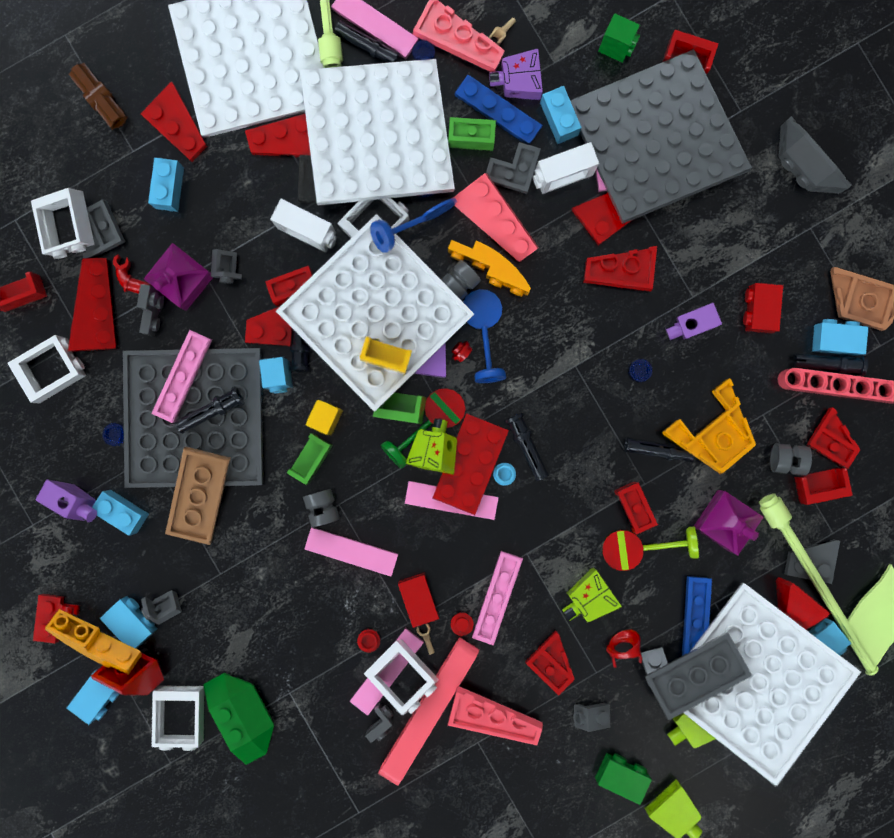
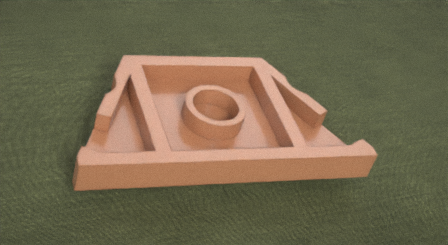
M837 267L831 268L830 272L838 318L860 322L861 325L877 330H886L894 320V285Z

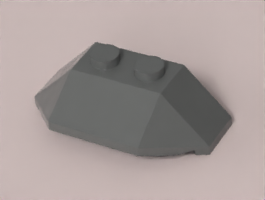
M792 116L781 125L779 159L782 166L787 171L793 173L797 183L802 188H806L810 192L840 194L852 186L840 169L800 124L796 123Z

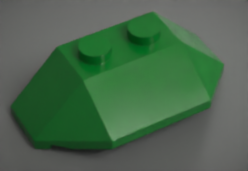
M222 673L204 683L209 712L230 751L246 765L266 755L275 724L254 684L230 676L227 673Z

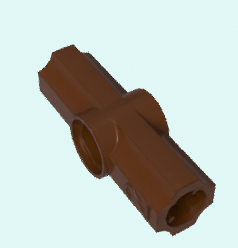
M85 63L76 64L72 67L69 75L84 93L82 95L96 112L98 111L112 130L124 125L127 116L113 100L114 97L101 81H98Z

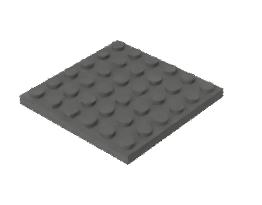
M694 49L570 100L582 127L580 134L585 144L592 143L599 162L597 167L598 173L622 224L747 173L752 168Z
M260 348L207 350L176 420L213 402L212 399L218 395L220 397L226 394L234 386L241 393L245 404L228 410V413L225 415L218 414L183 434L178 431L175 423L151 414L180 350L123 351L125 488L175 487L185 446L230 457L225 486L263 485Z

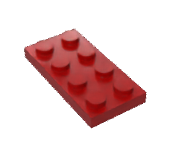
M466 413L456 438L454 474L442 473L432 499L475 516L509 430Z

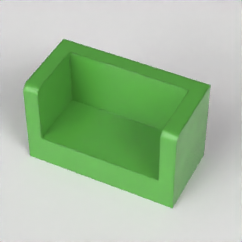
M450 117L449 148L493 151L496 120Z
M393 393L374 412L373 417L422 424L426 397Z
M314 433L309 435L310 439L292 468L287 471V474L305 485L310 484L333 446Z

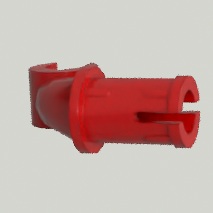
M118 254L114 257L113 265L116 268V276L120 285L124 288V292L131 291L139 294L141 284L152 286L149 283L134 279L132 275H128L127 271L131 267L128 257L125 264L121 266L119 265L120 255Z

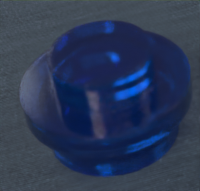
M421 40L413 46L412 54L415 60L433 59L435 49L428 41Z
M644 359L635 360L629 368L630 376L638 382L648 380L653 371L651 364Z
M117 423L107 425L102 434L104 441L110 446L122 444L124 442V427Z

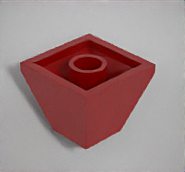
M780 577L776 579L778 609L805 630L828 617L830 613L794 583Z
M141 653L142 656L129 675L114 667L109 669L105 666L100 667L91 675L93 680L122 695H148L164 680L157 660Z

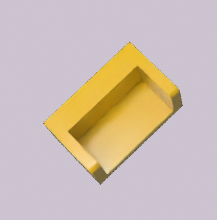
M366 336L359 359L362 362L405 375L412 350L398 348Z
M317 400L305 425L326 435H332L343 410Z

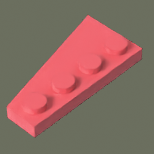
M439 0L428 1L413 30L414 36L489 72L496 71L504 56L505 50L485 34L477 32L472 28L471 23L466 19L463 21L455 14L452 8L448 5H443Z
M484 173L453 197L457 200L454 206L517 261H522L539 248L487 173Z
M457 686L448 726L538 745L543 722Z

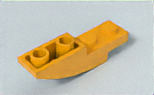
M451 240L448 247V253H451L450 257L458 261L464 259L470 261L473 267L482 271L485 268L489 269L486 278L489 279L490 284L501 288L503 285L511 288L510 292L517 296L528 295L531 289L518 269L500 253L477 240L473 249Z
M60 609L45 627V630L86 657L109 669L114 667L128 675L142 656L140 650L100 632L98 627Z

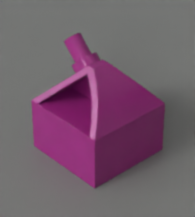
M172 243L145 276L144 280L179 308L187 311L213 277H211V273Z
M718 490L694 526L696 530L730 553L739 555L749 538L753 541L758 538L759 533L755 529L764 517L726 491Z

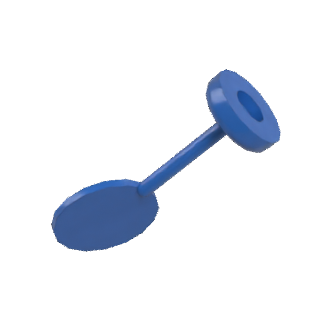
M456 198L446 200L434 206L422 216L393 229L383 220L372 222L370 232L374 244L381 252L391 251L395 246L394 234L440 216L457 203Z
M479 289L473 291L466 296L463 303L474 313L467 323L476 329H482L487 368L476 372L474 379L476 383L502 381L507 378L506 372L501 368H492L487 328L493 327L499 321L502 315V305L500 299L488 290Z

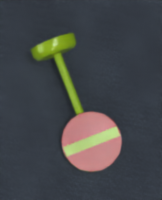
M695 526L686 529V541L642 545L638 536L630 531L618 530L612 532L606 538L602 551L608 565L620 571L635 568L643 557V551L687 546L689 556L692 559L699 558Z

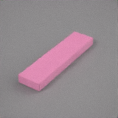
M335 0L331 6L333 11L374 39L383 41L384 45L399 52L400 56L404 59L408 58L419 42L416 36L362 0Z
M189 330L151 414L175 423L212 342L211 339Z
M412 481L408 482L405 504L474 516L432 499L437 486ZM483 494L475 517L494 520L498 497Z
M314 527L311 528L305 545V550L388 576H392L398 557L397 553Z
M504 551L500 552L472 635L473 639L494 645L523 558Z
M407 628L397 638V640L402 639L414 653L424 643L422 639ZM400 653L378 676L390 687L409 662ZM367 678L350 702L366 715H369L383 694Z

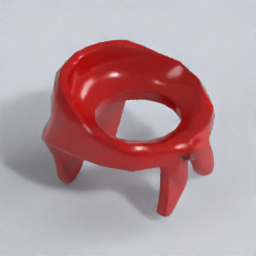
M635 630L618 632L611 638L609 645L606 647V651L612 658L614 668H616L615 658L628 659L638 657V661L642 663L640 635ZM622 642L633 645L632 649L624 653L615 650V646Z

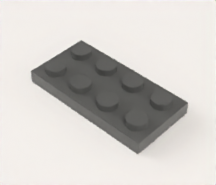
M726 632L644 677L667 719L670 720L748 679L752 674L731 636Z

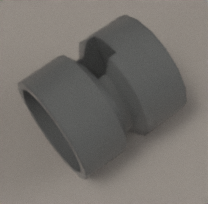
M460 260L453 267V274L447 273L441 280L462 301L468 295L467 289L475 288L481 282V279L467 263Z
M780 443L773 445L770 456L772 472L787 474L790 471L791 474L804 476L809 473L812 464L810 447L794 445L792 448L790 444Z
M332 489L303 496L306 509L311 511L308 515L311 528L340 520L338 509L332 504L335 501Z

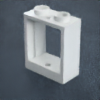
M589 142L538 161L535 175L533 176L536 188H540L542 194L593 176L599 162L592 143Z
M66 188L31 200L42 254L51 255L54 259L67 257V253L86 251V247L95 245L83 191ZM69 206L76 240L60 245L53 211Z
M391 198L380 199L399 217V220L391 229L409 221V215L407 214L409 210L400 201L396 203ZM374 200L358 201L338 222L339 227L350 238L358 232L351 223Z
M280 199L270 219L279 230L325 253L328 248H333L337 236H335L336 231L331 223Z
M54 335L8 362L9 367L31 403H41L86 376L83 371L85 367L82 361L75 357L72 351L67 352L69 344L67 338ZM55 346L70 373L41 389L27 362Z
M402 639L397 640L364 673L401 715L407 712L412 714L421 705L419 700L424 695L428 698L437 689L435 684L439 681L435 674ZM400 653L427 681L406 704L378 676Z
M158 686L153 690L152 747H159L160 750H172L173 747H182V750L192 751L198 748L204 741V686ZM164 701H195V735H164Z

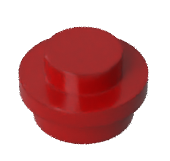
M468 341L458 342L451 351L454 353L452 359L459 362L464 361L472 351V348L469 346L470 343Z
M460 612L453 616L451 629L455 634L465 636L473 629V619L469 614Z
M372 629L363 630L357 639L359 648L368 653L375 651L380 645L379 634Z

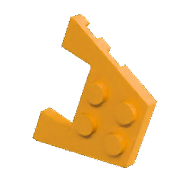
M730 378L711 391L724 407L725 412L696 436L692 435L681 419L676 420L662 432L664 436L719 474L724 473L756 446L747 419L742 415L739 407L741 403L739 398L735 396L732 388L734 385Z

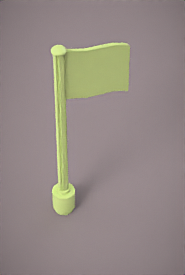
M775 493L765 496L759 501V504L761 506L760 510L770 527L781 530L843 634L851 642L850 645L864 666L865 673L869 676L875 675L879 670L878 663L894 642V568L892 564L888 565L880 580L863 596L847 619L790 527L792 515L781 497H777Z

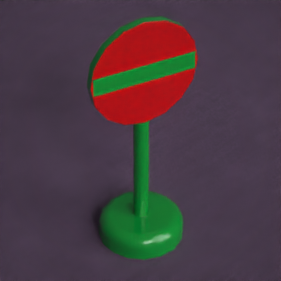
M447 388L434 391L427 398L425 404V414L428 421L399 447H396L390 441H385L380 445L381 448L402 469L406 465V458L401 451L415 440L420 429L426 430L434 423L435 418L448 421L447 428H452L460 423L465 413V404L462 397L454 390Z

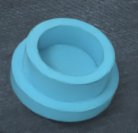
M500 463L495 467L493 477L498 484L509 485L515 480L516 471L511 464Z

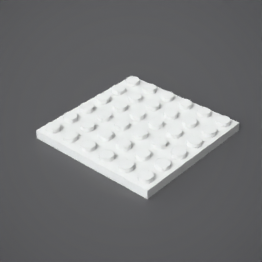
M186 0L168 5L199 129L203 138L305 112L300 70L323 68V63L320 62L318 41L307 0Z
M436 59L300 70L317 205L454 192L455 187Z
M377 214L276 311L374 412L474 315L397 234H394L395 246L391 251L384 253L376 247L371 237L370 226L372 222L382 220ZM366 336L398 348L412 350L405 375L360 361L359 357Z
M741 583L691 651L727 632L731 636L752 676L683 713L777 786L861 671L745 583Z

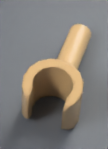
M511 18L504 26L496 27L489 38L496 37L498 39L496 44L499 46L506 37L507 30L516 20Z
M426 623L428 631L425 634L421 633L419 626H417V633L423 636L429 654H433L434 649L429 636L431 631L430 625Z

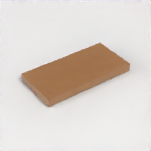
M184 447L165 534L207 545L212 543L230 457Z

